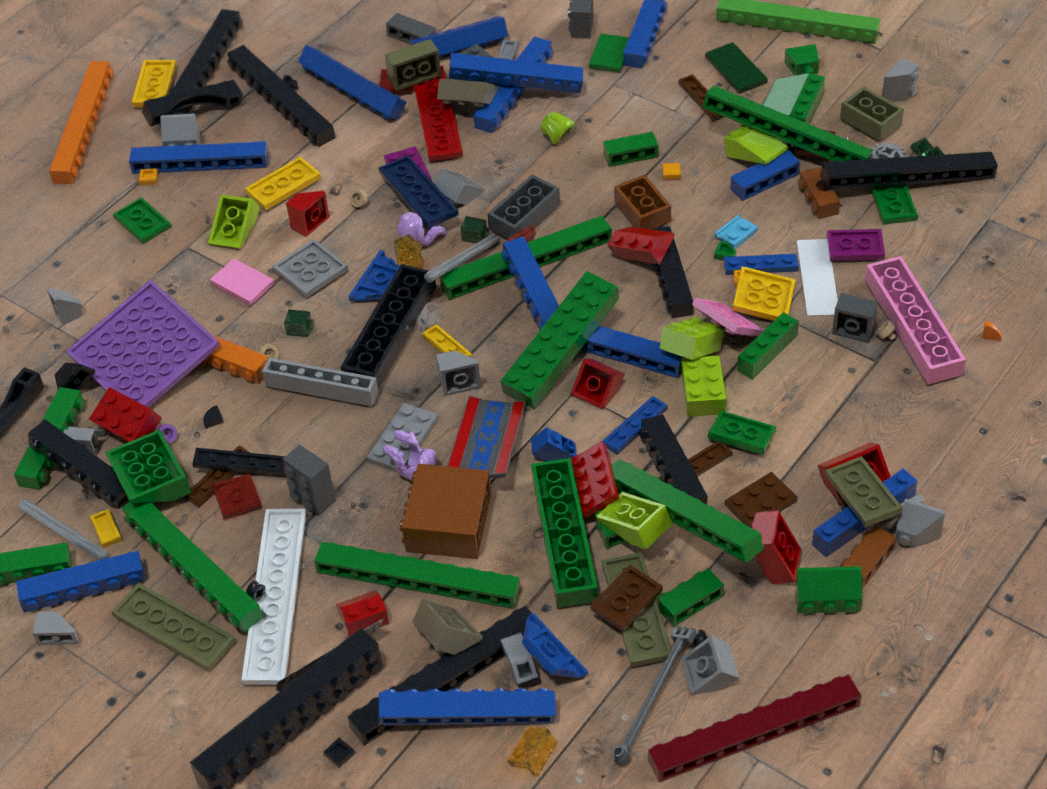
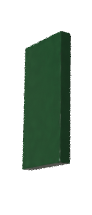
M734 42L705 52V58L739 94L768 83V78Z

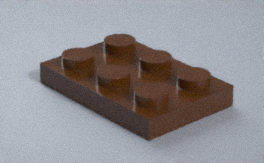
M771 471L727 498L725 506L741 522L751 528L756 513L778 510L781 512L796 503L798 497Z
M629 565L590 605V610L624 632L663 591V586L632 565Z

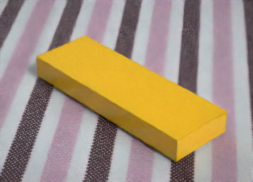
M437 324L422 333V338L440 353L457 351L472 358L471 352Z

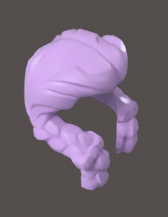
M412 212L404 213L397 225V234L409 245L417 248L429 246L437 235L445 236L447 233L444 227L436 225L431 227L427 235L424 236L422 218Z
M396 430L393 439L410 445V458L406 466L402 452H399L393 446H384L383 453L394 461L396 472L409 480H412V473L416 471L418 464L436 465V452L433 449L420 448L413 432L408 434L402 430Z

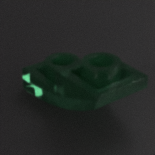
M926 137L912 143L910 146L917 156L944 155L938 146L933 147Z

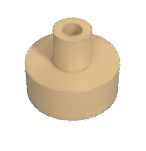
M354 190L351 192L349 200L352 206L363 207L367 204L368 196L364 190Z
M887 321L877 330L876 334L881 339L888 337L890 340H893L896 337L893 333L895 325L891 321Z
M265 344L259 351V353L268 356V358L278 359L279 351L273 344Z

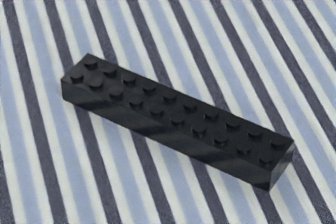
M360 628L190 761L198 786L201 789H230L236 783L243 781L247 774L259 768L267 758L278 753L282 746L287 742L293 741L301 731L310 727L321 715L328 713L331 707L344 700L351 691L359 688L371 675L379 672L382 662L378 643Z

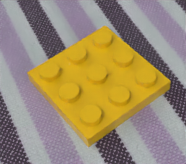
M742 266L732 311L773 321L783 312L789 315L796 279Z

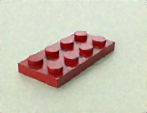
M603 441L571 458L581 511L585 518L620 499L607 447Z

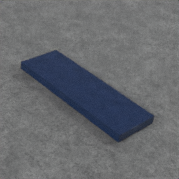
M409 155L378 168L382 177L408 207L422 218V223L428 229L459 215L456 207Z

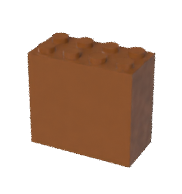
M418 464L416 471L412 473L413 485L408 489L409 501L404 505L405 517L400 521V531L403 532L402 543L405 544L406 552L478 559L491 500L489 470Z

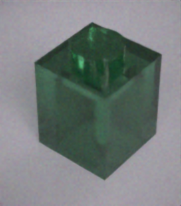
M466 216L460 228L461 239L465 242L478 243L488 237L489 228L485 219Z
M289 309L284 321L286 335L308 337L310 330L314 328V320L311 319L310 311Z

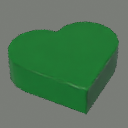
M726 241L720 242L714 253V259L724 261V257L736 256V250L731 248V244Z

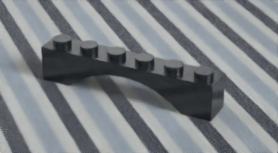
M235 80L224 81L172 95L148 99L143 102L142 114L149 126L153 127L161 125V115H173L177 111L189 106L213 105L229 108L240 105L243 93Z
M24 367L12 380L6 398L0 406V438L44 389L38 372Z

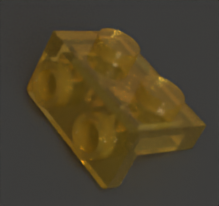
M410 234L395 240L397 265L409 264V266L423 269L424 260L421 256V244L418 241L416 242Z
M528 726L507 761L511 767L528 768L533 776H539L558 741L548 728Z

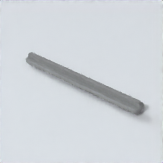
M496 234L486 237L428 271L424 275V279L431 283L497 244L499 238Z
M23 499L19 502L21 510L98 560L109 557L105 549L28 499Z

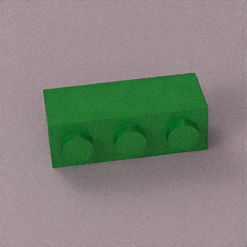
M653 131L603 141V154L609 167L658 158L659 145Z
M709 568L702 572H697L691 579L681 582L675 589L663 593L658 598L660 613L672 627H675L722 598L724 584Z

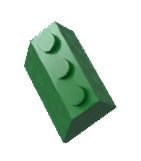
M861 566L797 568L795 584L797 613L830 614L834 612H861Z

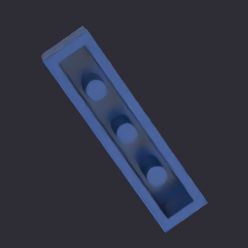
M787 150L766 165L758 163L731 176L730 190L744 201L799 175L800 161Z

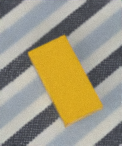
M109 509L90 516L103 549L122 541Z

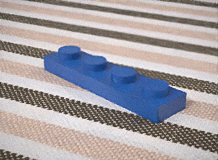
M797 253L724 257L725 275H733L734 270H741L742 266L768 273L797 272L799 268Z

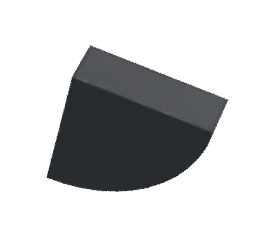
M284 75L283 81L293 90H298L297 81L292 79L291 76Z
M217 405L211 407L205 413L203 418L205 429L223 423Z

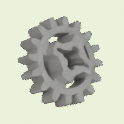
M881 142V145L875 144V148L871 147L872 153L869 159L907 156L902 146L897 147V143L891 145V142H888V144Z

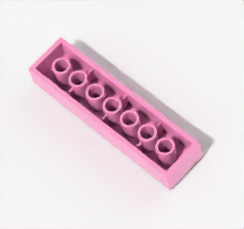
M902 256L868 264L865 281L889 321L895 325V331L927 384L963 375L966 363L964 355Z

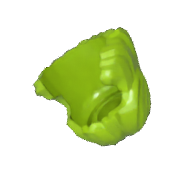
M552 112L544 117L540 127L542 133L545 136H549L551 143L557 145L565 132H571L575 123L560 113Z

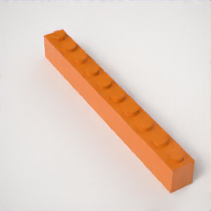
M90 61L49 169L54 184H73L75 177L78 175V168L82 164L83 154L86 153L87 143L90 142L91 132L94 131L95 121L98 120L99 110L102 109V101L106 98V90L110 86V79L113 78L114 72L113 68L110 67L109 61Z

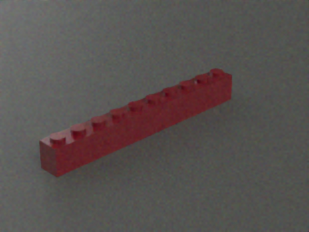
M849 674L843 677L838 676L830 682L816 684L811 689L795 692L792 696L784 699H776L771 704L758 706L750 712L736 714L726 721L715 722L710 727L696 729L686 736L675 737L670 742L656 744L651 749H648V762L660 783L860 707L861 693Z

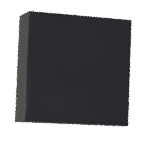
M339 737L323 753L326 758L340 768L355 754V751Z

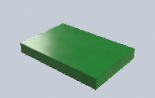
M601 33L590 59L589 68L621 73L623 53L629 37Z
M906 184L870 187L883 225L918 220V214Z
M142 197L113 213L114 219L142 244L172 227L171 223Z
M721 410L709 430L707 438L764 455L776 432V426Z

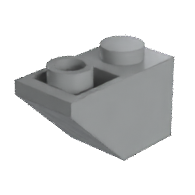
M521 633L500 640L513 681L517 684L538 677L532 656L522 644L523 636Z

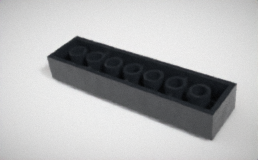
M404 264L400 265L340 367L341 371L376 377L379 389L436 289V280L429 283L424 279V275L428 270Z

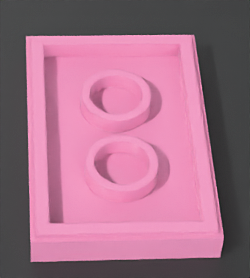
M232 259L210 279L212 285L249 305L255 303L275 284L274 279L236 259Z

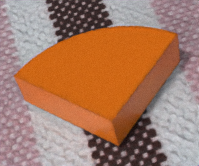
M985 321L982 338L1001 341L1002 332L992 322Z

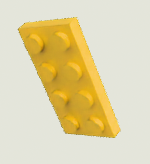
M176 60L143 61L131 102L132 107L143 108L144 101L169 95L177 66Z
M300 156L246 187L245 192L266 211L321 179V173Z

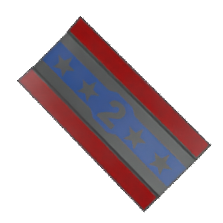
M469 396L447 466L489 470L490 477L492 478L506 477L526 401H514L511 403L482 400L481 398Z

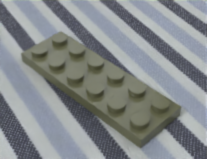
M642 552L601 560L608 586L629 565H632L649 577ZM655 599L624 632L621 631L631 667L664 661L671 651L668 636Z
M140 583L112 611L113 617L209 672L236 642L235 636Z

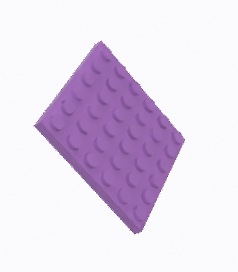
M150 280L66 352L76 363L95 369L96 372L92 378L105 391L111 387L149 408L221 344Z

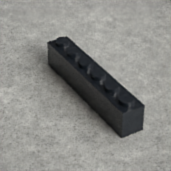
M670 226L652 228V230L672 232ZM673 238L660 265L654 264L655 273L658 272V284L662 285V298H666V311H670L671 318L693 315L694 305H692L693 298Z
M664 415L641 419L639 436L641 439H644L648 453L652 454L654 465L659 467L662 480H666L667 484H671L674 488L684 491L689 496L707 504L708 495Z
M46 419L28 433L29 446L34 451H39L48 461L57 464L63 472H68L77 482L86 485L92 493H97L107 504H112L118 508L128 499L117 475L110 465Z

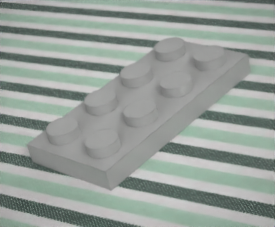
M403 403L368 455V462L396 472L394 461L383 453L384 446L389 445L404 454L405 466L408 465L410 445L393 439L394 432L396 430H402L408 434L413 432L419 446H421L437 422L438 414Z

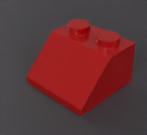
M323 190L298 193L286 203L291 229L305 237L310 235L330 217L326 193Z
M583 359L570 394L604 409L618 392L625 373L594 359Z
M376 590L336 604L349 637L360 628L365 630L382 619L380 627L389 624L386 607Z

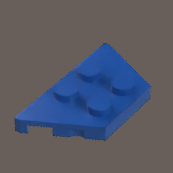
M380 249L349 294V301L380 300L400 265H397L392 258L389 259L385 252Z
M531 613L526 620L522 644L526 647L527 651L551 675L583 679L589 673L586 668L534 613Z

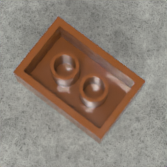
M646 175L614 186V202L634 227L652 229L671 222V205Z

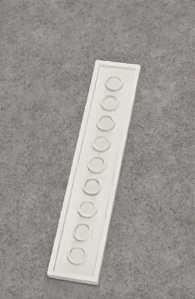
M266 509L256 575V581L259 584L265 585L263 597L256 602L260 606L264 618L249 628L241 680L243 685H277L278 681L287 675L307 515L306 509Z

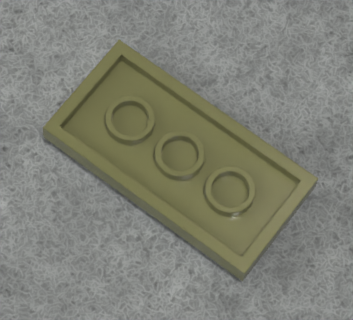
M862 456L825 470L828 480L865 527L902 513V506Z

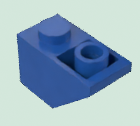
M548 427L531 438L532 454L544 461L573 458L577 455L576 444L573 440Z

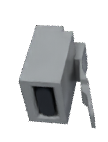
M68 427V430H64L65 434L94 455H96L100 445L97 436L105 435L104 429Z

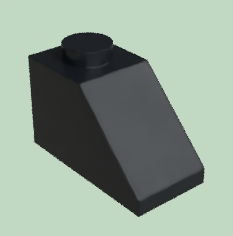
M64 363L54 374L57 388L63 387L80 390L96 371L82 364Z

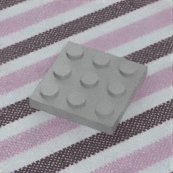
M315 239L272 265L275 273L306 298L348 271L347 264Z

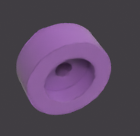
M165 423L157 428V430H161L167 443H171L176 439L177 430L173 425Z

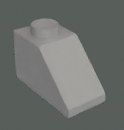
M51 288L47 290L55 315L63 325L83 316L81 311L83 305L79 298L75 299L69 292Z
M37 612L32 633L37 645L79 644L75 629L58 612Z

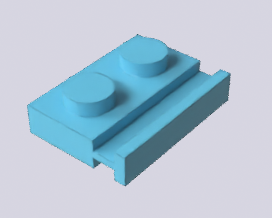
M737 215L716 231L714 238H719L720 242H729L731 248L736 249L758 232V226Z

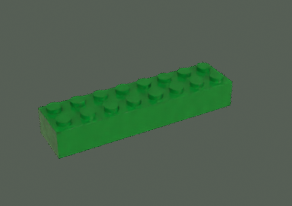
M586 271L501 379L503 393L518 401H526L528 407L535 409L619 300L618 286Z
M571 458L532 463V481L556 607L561 608L593 603L598 597V587Z

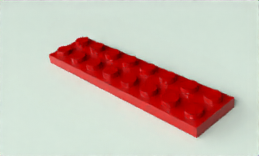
M443 65L440 66L441 76L414 85L429 162L463 157L452 104H445L443 100L437 99L439 79H446Z

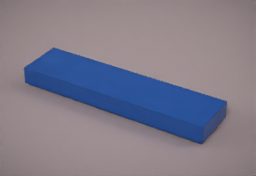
M652 396L603 440L607 449L618 455L639 436L641 419L662 415L668 410V405Z

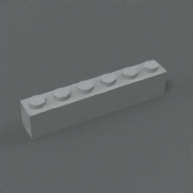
M268 358L262 371L265 386L366 406H373L379 393L376 377Z

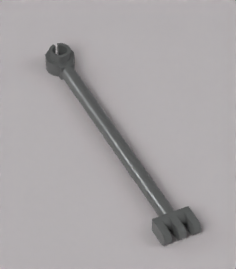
M680 626L674 628L671 638L675 643L623 744L616 746L612 750V759L617 765L624 766L630 762V748L684 643L692 644L697 634L696 629L682 628Z

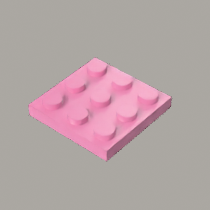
M695 298L692 305L698 308L697 312L704 316H710L713 323L726 327L725 331L732 335L736 333L740 336L747 335L753 338V336L758 337L764 331L738 312L732 311V308L723 302Z

